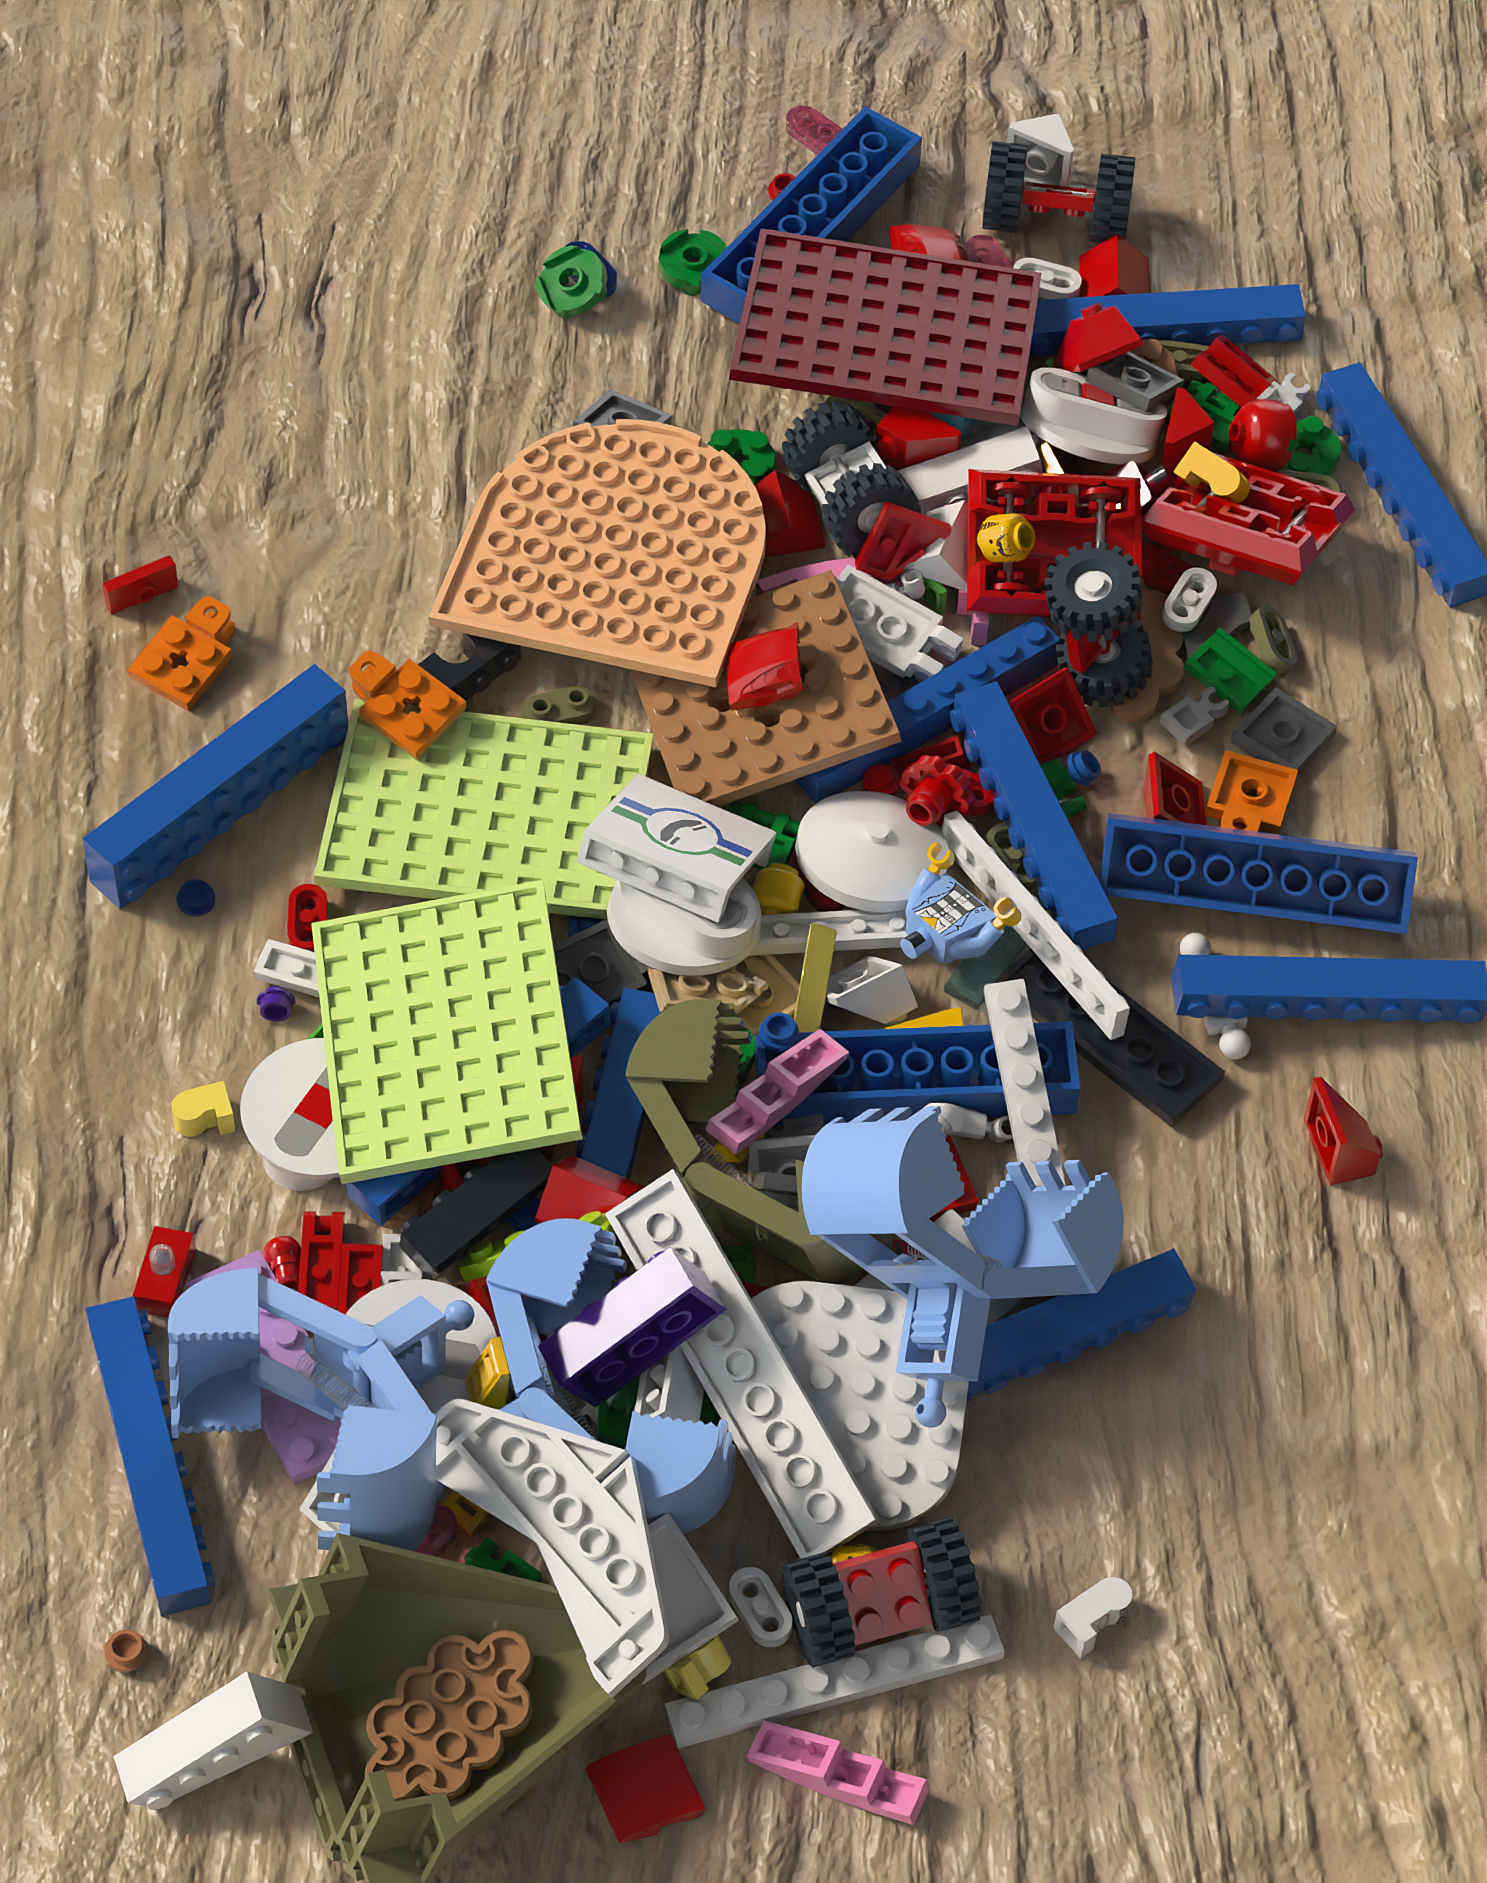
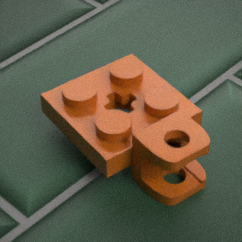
M205 596L185 616L186 623L171 615L127 669L129 677L189 712L233 657L231 648L227 647L236 631L235 623L230 620V607L211 596ZM209 609H215L218 611V613L216 611H210L205 614V612ZM186 657L188 663L186 667L179 665L176 669L172 668L174 665L173 661L176 658Z
M365 651L349 668V674L353 680V691L365 702L358 710L360 718L416 760L467 708L466 701L410 658L396 671L395 665L382 655L374 651ZM366 665H369V666H367V668L362 672V668H363L364 666H366ZM413 702L419 703L420 713L417 714L413 711L408 715L404 713L406 710L405 705Z
M1225 750L1206 806L1205 816L1221 820L1220 827L1279 834L1295 786L1298 770ZM1249 789L1257 790V797H1250L1244 793H1247Z

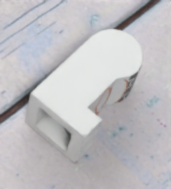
M1108 1577L1057 1610L1053 1628L1080 1659L1094 1649L1096 1636L1099 1631L1107 1625L1122 1623L1127 1618L1132 1600L1131 1587L1121 1578Z

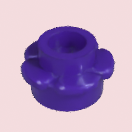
M272 986L267 988L265 992L260 993L256 1002L260 1005V1014L263 1018L278 1022L286 1020L291 1016L296 1000L294 995L285 988Z

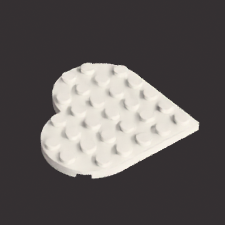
M810 1281L780 1284L754 1296L751 1300L880 1521L865 1531H890L909 1526L917 1522L919 1517L929 1512L934 1506H938L952 1487L958 1470L969 1381L944 1382L941 1401L946 1407V1417L941 1425L927 1428L918 1422L915 1416V1409L919 1401L925 1398L927 1381L896 1373L908 1299L896 1291ZM935 1350L933 1363H945L947 1350Z

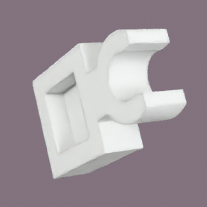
M1289 373L1285 376L1281 385L1274 381L1257 399L1279 400L1283 404H1289L1295 415L1300 409L1310 389V385L1306 383L1302 388L1293 386L1292 381L1295 374Z

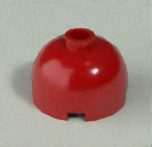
M1256 399L1241 407L1228 429L1232 450L1239 461L1276 472L1283 469L1292 456L1293 451H1287L1290 439L1296 440L1297 426L1296 417L1289 404H1283L1279 400Z

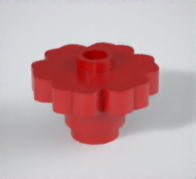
M922 755L917 762H911L902 773L900 786L908 793L905 801H907L906 812L909 818L916 824L927 826L936 822L938 826H943L945 814L958 811L965 819L973 810V803L976 797L974 793L967 789L970 786L969 778L962 773L958 766L953 764L947 766L941 757Z

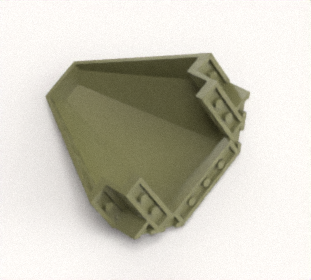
M341 1533L336 1534L318 1576L302 1578L298 1584L269 1589L270 1602L273 1605L279 1626L271 1627L273 1661L279 1663L282 1672V1682L299 1688L313 1733L289 1745L326 1856L333 1862L342 1860L343 1870L356 1881L365 1879L366 1883H426L631 1696L646 1678L645 1667L614 1697H611L603 1689L592 1674L586 1660L587 1655L556 1586ZM500 1630L515 1631L524 1636L531 1646L534 1659L532 1671L522 1683L529 1692L532 1702L531 1720L526 1728L518 1734L504 1737L503 1754L496 1764L487 1769L473 1770L471 1783L462 1795L456 1799L448 1800L446 1792L425 1795L420 1791L412 1799L395 1802L384 1770L367 1773L366 1777H364L366 1765L377 1751L368 1738L366 1729L368 1715L378 1703L395 1697L397 1680L405 1670L418 1665H427L428 1653L437 1641L446 1636L461 1635L466 1636L479 1645L484 1638Z

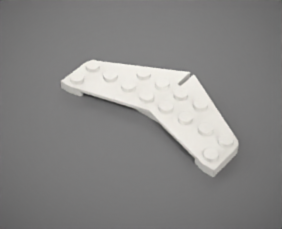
M455 1399L448 1402L436 1413V1480L538 1544L587 1655L586 1660L592 1674L603 1689L611 1697H614L664 1651L669 1641V1632L635 1460L630 1456L600 1483L601 1480L630 1455L626 1450L468 1400Z

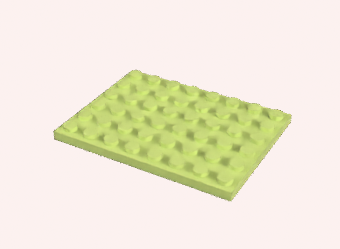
M354 699L314 873L315 885L437 900L543 880L549 913L608 919V901L617 879L579 864L576 861L585 829L637 773L647 777L653 747V733L463 711L416 760L360 718L358 710L365 702L361 699ZM405 705L406 710L404 713L407 715L412 711L417 714L421 712L419 706Z
M543 880L311 923L338 1171L342 1184L583 1139Z

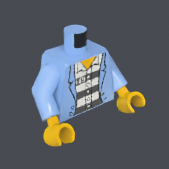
M935 842L928 849V858L931 864L929 868H923L912 888L905 909L907 936L901 939V948L911 959H915L926 951L940 964H948L957 959L982 957L1004 933L1002 928L1005 925L1011 927L1019 924L1021 921V911L1014 907L1005 915L1011 909L1013 902L1008 897H1003L995 903L993 912L948 873L940 876V870L950 868L955 858L953 852L949 849L943 859L936 860L942 845L939 842Z

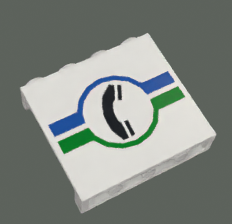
M637 773L585 829L576 862L718 923L724 916L730 892L754 863L763 867L767 865L777 832Z

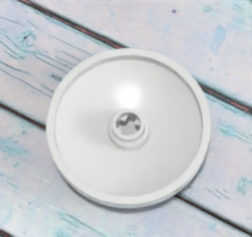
M850 791L827 797L810 808L800 823L795 851L798 864L806 878L829 898L859 910L896 912L906 909L912 888L923 868H929L931 864L928 858L929 847L935 842H939L942 845L936 860L943 859L949 847L946 837L936 822L922 826L909 818L906 812L907 801L880 792ZM941 869L939 875L945 874L947 869Z

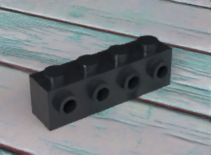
M538 1148L495 1155V1158L487 1165L478 1164L474 1166L464 1176V1183L454 1191L450 1188L446 1189L432 1202L434 1206L423 1216L420 1213H416L403 1224L399 1247L429 1280H434L464 1256L468 1249L484 1240L545 1190L553 1165Z

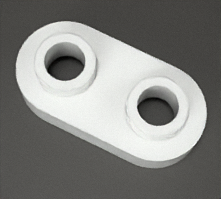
M1036 258L1020 259L1013 266L1014 269L1042 273L1038 297L1045 299L1076 298L1080 294L1081 276L1072 268Z
M1190 568L1182 574L1165 601L1162 610V619L1170 629L1186 632L1192 630L1197 625L1212 601L1217 588V581L1212 573L1203 568Z
M754 1567L742 1568L735 1572L729 1583V1598L755 1642L764 1647H777L784 1644L791 1635L792 1616L768 1575ZM754 1590L757 1595L753 1598H748L743 1595V1592ZM767 1624H774L778 1629L774 1632H767L763 1627Z

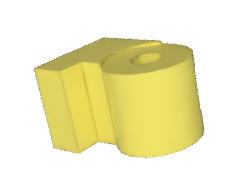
M224 1080L183 1091L173 1099L171 1107L174 1127L182 1136L196 1137L206 1129L218 1127L220 1135L235 1132L233 1112Z
M717 1635L663 1672L674 1692L698 1700L709 1690L706 1684L728 1669L731 1664V1657Z

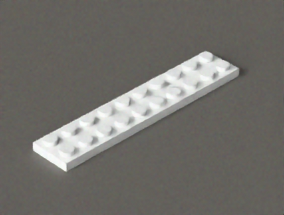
M672 1169L605 1213L637 1271L644 1267L654 1254L671 1247L706 1273L726 1306L727 1310L683 1342L680 1347L721 1419L727 1420L728 1431L731 1432L735 1444L800 1558L823 1552L830 1554L836 1548L880 1522L679 1173Z

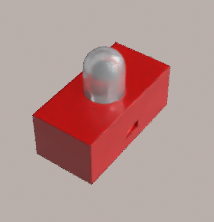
M154 1226L132 1297L134 1296L138 1311L146 1310L147 1314L169 1318L172 1306L180 1295L183 1294L196 1252L194 1233Z

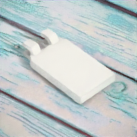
M849 564L836 581L867 656L871 661L902 678L905 676L911 678L914 675L919 682H923L944 669L943 664L927 655L932 647L938 655L952 662L962 650L960 645L963 642V638L946 627L941 626L943 616L869 575L856 570V568Z

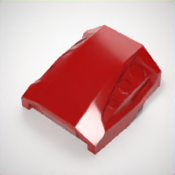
M914 224L891 226L888 231L891 248L894 250L968 261L957 232L943 227Z
M794 623L790 627L760 633L731 644L727 654L728 695L731 711L769 706L778 699H793L803 691L800 675L801 653L798 646L801 633L798 623Z

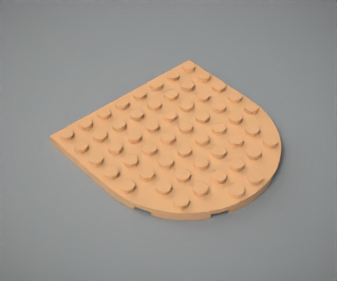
M616 419V424L591 427L590 423H584L552 433L518 452L513 463L505 468L502 473L497 472L492 477L476 503L429 614L430 626L717 687L727 661L728 651L735 640L765 556L766 529L762 503L754 484L742 467L724 450L717 451L710 445L702 442V437L695 433L660 422L632 419Z

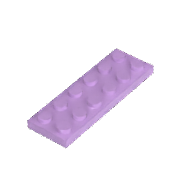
M259 1249L187 1282L186 1289L211 1276L245 1268H258V1274L275 1282L277 1280ZM259 1307L260 1353L297 1371V1362L306 1353L304 1350V1336H308L304 1328ZM306 1354V1355H305L304 1357H302L301 1360L299 1361V1364H298V1370H299V1371H300V1365H301V1363L303 1362V1360H304L306 1357L310 1356L309 1354ZM311 1357L307 1358L304 1361V1363L301 1366V1371H303L305 1364L311 1359ZM311 1360L306 1365L304 1371L308 1369V1367L313 1363L314 1360ZM313 1364L312 1367L308 1370L307 1373H309V1372L313 1369L314 1364ZM261 1387V1426L293 1484L295 1485L318 1474V1472H322L336 1449L342 1418L335 1422Z

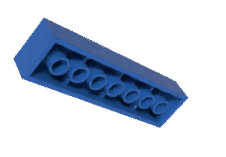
M865 106L701 273V302L740 324L761 228L847 242L920 166L922 137Z
M313 664L82 839L90 883L119 909H122L131 901L134 902L140 899L154 883L170 876L179 864L189 857L196 856L209 841L217 835L226 833L233 823L243 815L255 811L264 799L275 791L284 789L298 773L304 769L311 768L318 761L319 757L331 748L340 746L345 741L348 730L346 690L316 664Z
M1108 813L1099 882L1108 896L1407 934L1418 856L1412 851Z
M1072 1021L1033 1023L1051 1115L1076 1114L1080 1083ZM991 1025L824 1031L849 1051L848 1058L820 1086L774 1126H784L783 1120L823 1114L825 1124L830 1123L837 1117H843L844 1121L848 1123L868 1109H882L883 1115L879 1118L881 1119L896 1108L910 1107L912 1114L909 1117H911L929 1103L954 1104L986 1114L987 1117L1009 1116ZM799 1032L796 1044L814 1032ZM756 1034L755 1040L756 1079L766 1073L770 1061L787 1051L768 1049L760 1041L759 1034Z

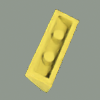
M816 923L810 925L794 1016L799 1032H816L821 1027L837 934L835 929Z

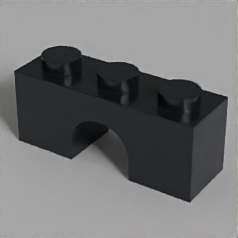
M462 633L463 654L469 658L467 661L450 663L434 652L418 665L466 701L477 692L481 693L486 690L491 682L502 673L509 672L517 666L521 660V645Z

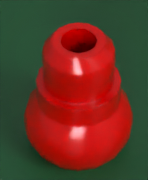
M291 1236L275 1237L265 1245L263 1250L264 1259L276 1276L277 1283L290 1289L297 1287L299 1284L301 1245Z

